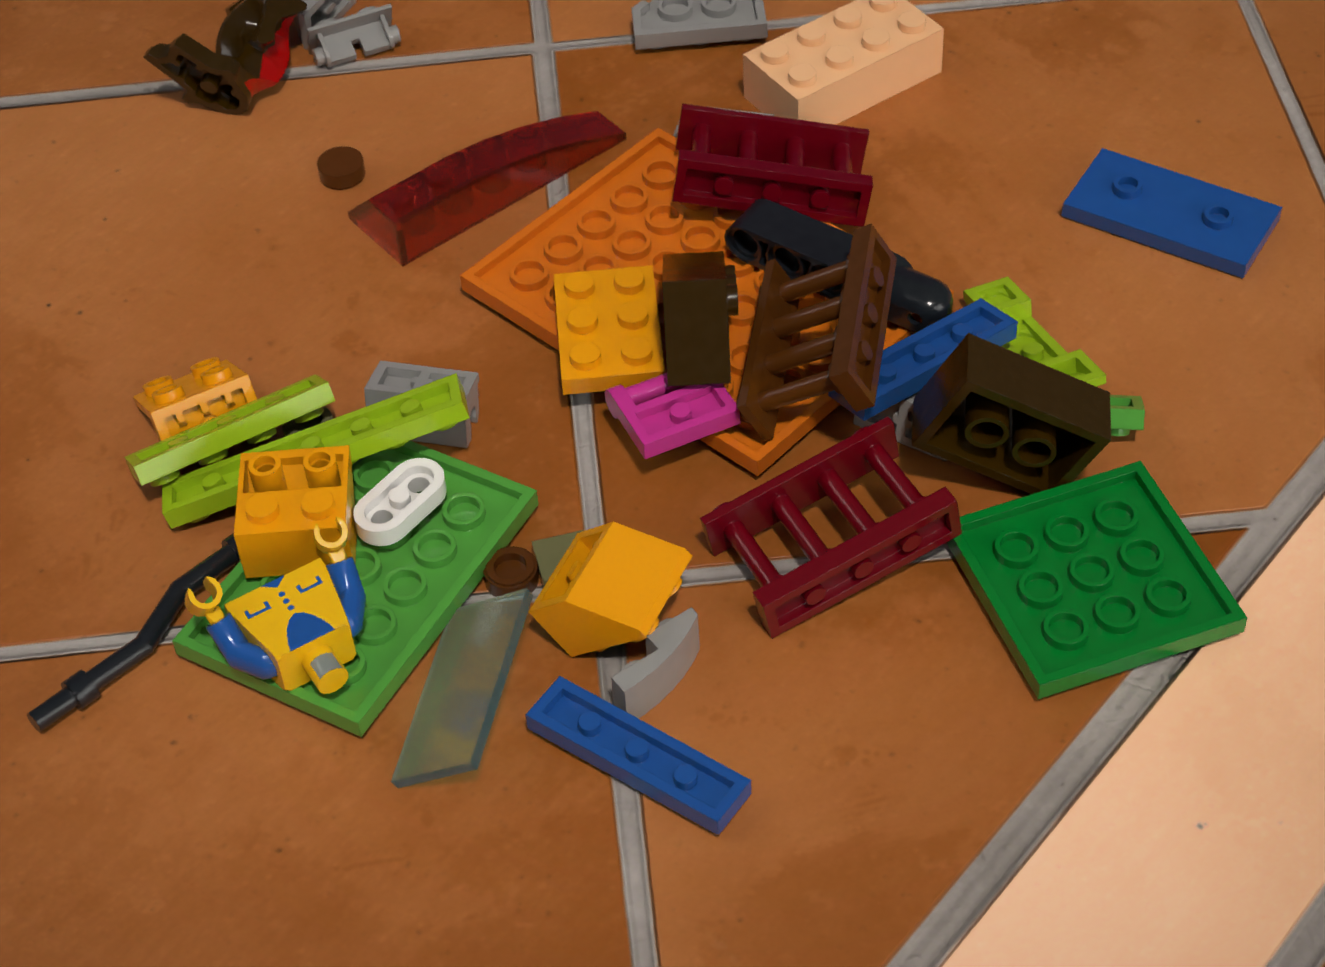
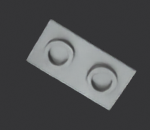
M391 4L381 7L369 6L361 9L356 14L340 19H324L315 26L307 28L308 52L313 54L317 66L325 64L326 68H330L357 59V54L353 47L357 43H360L365 56L394 49V44L401 42V36L396 25L392 26Z

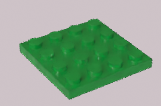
M1141 461L960 516L962 534L946 542L1037 699L1245 631L1247 616Z

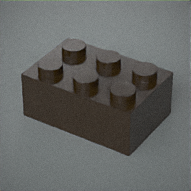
M970 333L959 343L914 397L911 446L1030 494L1072 482L1111 441L1110 392Z

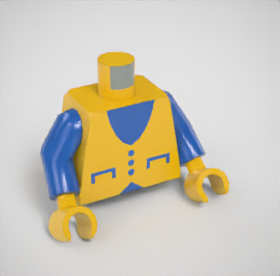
M336 517V524L341 537L336 542L324 541L320 536V529L317 523L314 528V544L318 550L328 554L330 564L325 565L320 557L224 604L225 615L219 607L223 596L222 587L215 578L206 576L203 580L206 590L213 598V601L210 603L199 602L191 589L188 588L185 594L187 610L197 617H206L210 623L206 627L208 633L232 668L262 680L272 679L282 690L288 691L313 681L319 692L330 694L340 689L347 682L349 673L343 664L353 660L357 654L353 637L363 629L366 595L353 557L347 558L344 547L348 538V528L340 517Z

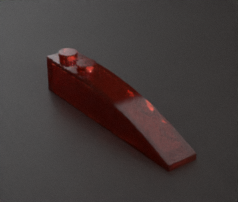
M598 111L561 116L521 126L484 139L444 157L348 211V216L373 241L402 266H405L625 141L626 132Z

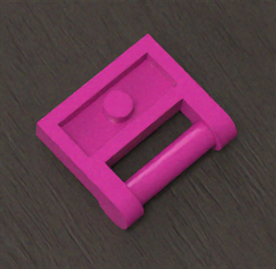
M667 373L626 388L619 384L605 390V399L609 411L615 419L620 420L644 459L740 424V411L723 384L668 386Z

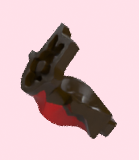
M237 0L225 9L227 17L219 29L215 53L183 33L170 44L159 43L146 51L143 58L186 90L182 99L187 103L202 104L215 111L229 115L242 114L248 109L253 95L261 90L273 87L284 75L290 58L289 27L294 17L307 9V3L303 0Z

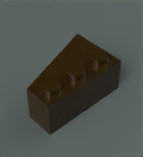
M723 251L663 254L662 287L668 386L731 383L728 316L738 315L735 266L725 265Z

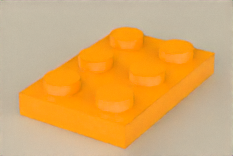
M653 265L553 274L563 395L602 392L619 384L626 388L665 373Z

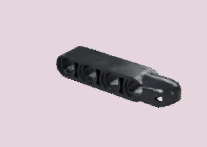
M763 198L756 199L725 231L724 235L725 243L735 257L762 270H765L767 261L776 259L791 280L847 260L853 237L852 234ZM893 252L897 261L888 321L915 332L952 314L953 296L948 285L939 279L913 269L904 257ZM845 283L816 293L829 299L841 296ZM911 313L919 315L921 321L914 320Z

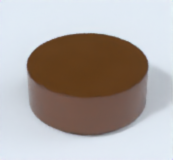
M347 146L334 147L322 153L318 158L317 167L320 180L329 188L347 189L358 184L365 176L363 156L355 148Z
M510 546L497 550L483 570L487 590L494 597L501 600L513 601L522 599L530 595L539 583L537 560L530 551L521 547Z

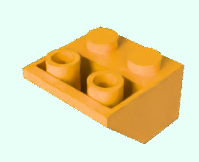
M349 445L241 453L234 539L245 578L283 576L320 557L325 565L330 564L328 554L318 550L314 544L313 535L315 524L317 523L320 529V536L324 541L331 543L339 540L341 533L337 528L336 517H340L347 525L348 538L344 550L347 558L353 557L356 565L357 530L353 517L355 498Z
M614 521L579 532L574 537L528 612L570 657L593 651L602 652L612 646L631 641L640 642L646 639L647 635H651L659 624L658 616L668 598L681 586V575L690 562L692 555L686 548Z

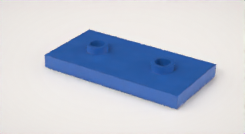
M1102 148L1064 201L1062 216L1244 278L1279 222L1282 207Z

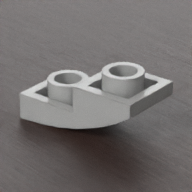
M692 607L674 618H667L659 622L654 632L646 636L647 656L627 663L619 673L611 677L613 701L616 707L639 719L659 704L685 676L700 650L698 613Z

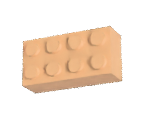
M855 0L744 53V98L762 113L774 114L777 117L836 125L941 73L944 28L907 0Z

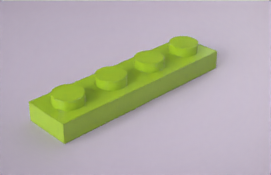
M314 374L124 458L132 476L141 486L150 483L152 487L164 485L180 476L179 469L197 461L200 465L219 461L229 454L227 448L245 440L248 444H255L269 439L277 433L275 427L293 419L295 423L312 420L324 412L323 406L336 400L329 383Z

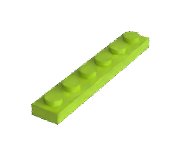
M457 373L243 453L349 445L351 461L354 464L361 458L386 449L399 448L410 440L434 431L448 430L458 422L469 419L465 391ZM241 453L183 474L173 481L162 485V514L171 529L189 522H200L213 513L236 505Z

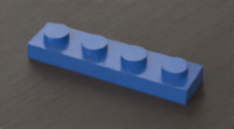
M980 298L883 350L875 406L855 412L842 394H838L834 390L828 392V396L863 421H866L920 391L968 333L1002 346L1016 338L1018 321Z
M561 676L557 678L525 715L529 730L718 836L752 794L751 780Z

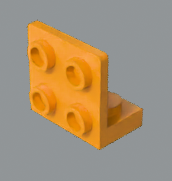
M212 357L193 364L190 367L192 373L175 380L172 379V376H163L145 383L142 386L144 392L133 396L136 406L151 419L160 442L257 400L248 374L228 360L220 361L219 357Z

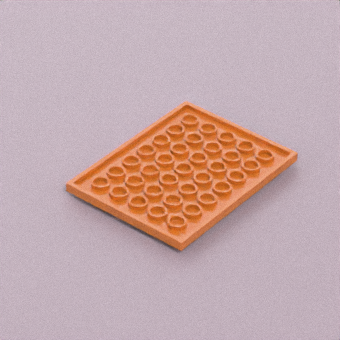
M660 128L655 129L460 275L463 291L559 351L553 274L653 265L665 373H667L662 287L663 254L723 251L725 265L735 266L738 292V315L728 316L731 383L723 385L737 404L764 270L735 257L725 243V231L744 211L672 201L679 150H675L677 138ZM823 222V223H825V224H828V225H830V226H833V227H835V228H837V229L842 230L841 228H839V227H837V226H835V225H833V224H831V223ZM817 293L810 294L799 299L797 310L829 300V298ZM911 313L914 320L921 321L919 315ZM838 319L794 333L791 347L833 333L838 325ZM887 321L883 350L918 331L913 332ZM832 355L786 370L784 384L828 370ZM828 393L781 407L778 411L774 437L766 441L761 438L750 423L742 419L741 415L740 424L699 440L751 473L759 476L840 404L829 397Z

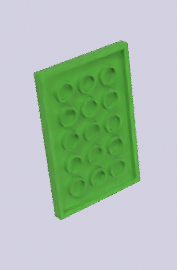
M408 441L405 445L396 449H386L361 458L352 464L355 505L398 465L414 458L431 459L442 467L447 493L440 505L405 537L394 544L386 546L370 545L364 542L357 534L356 568L366 595L363 629L353 637L357 654L353 660L343 664L349 673L347 682L340 689L330 694L319 692L313 681L288 691L282 690L272 679L262 680L238 671L228 664L208 633L206 627L210 623L206 617H197L195 615L172 640L176 654L362 737L484 577L483 571L486 568V564L497 550L507 547L539 505L537 490L413 441ZM240 560L220 584L223 596L219 607L225 615L224 604L281 576L245 578ZM210 596V597L205 601V603H210V602H212V601H213L212 596Z

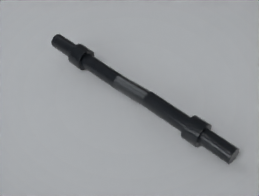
M234 533L222 540V548L170 584L133 640L87 672L79 670L61 683L62 689L27 713V717L33 727L41 732L75 707L79 710L84 709L100 697L99 690L153 653L184 605L185 594L188 588L195 593L204 587L203 580L206 576L217 578L240 562Z

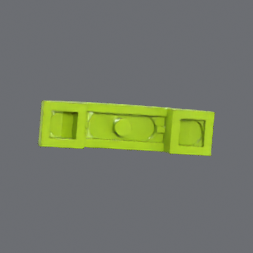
M1008 276L963 290L966 305L982 298L1018 321L1016 338L1001 347L1096 387L1106 384V374L1081 349L1067 353L1032 317L1031 299Z

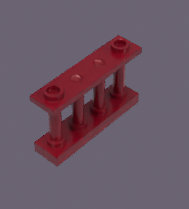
M682 104L675 150H679L672 201L745 211L756 199L763 198L821 222L863 227L873 188V176L861 174L869 138V129Z
M888 416L870 426L860 428L845 440L736 499L718 505L712 512L700 517L708 548L712 555L715 557L734 547L761 585V588L752 593L760 622L772 639L962 534L958 503L946 486L929 496H922L893 460L899 457L894 423ZM873 470L904 507L903 510L881 522L874 521L847 486V484ZM825 496L830 498L857 534L836 547L829 549L800 512L801 509ZM781 521L809 559L808 562L785 575L779 574L753 538L755 534Z

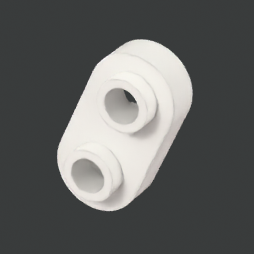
M414 458L398 465L355 505L353 517L358 536L364 542L374 546L391 545L405 537L440 505L446 497L447 487L442 467L437 462L427 458Z

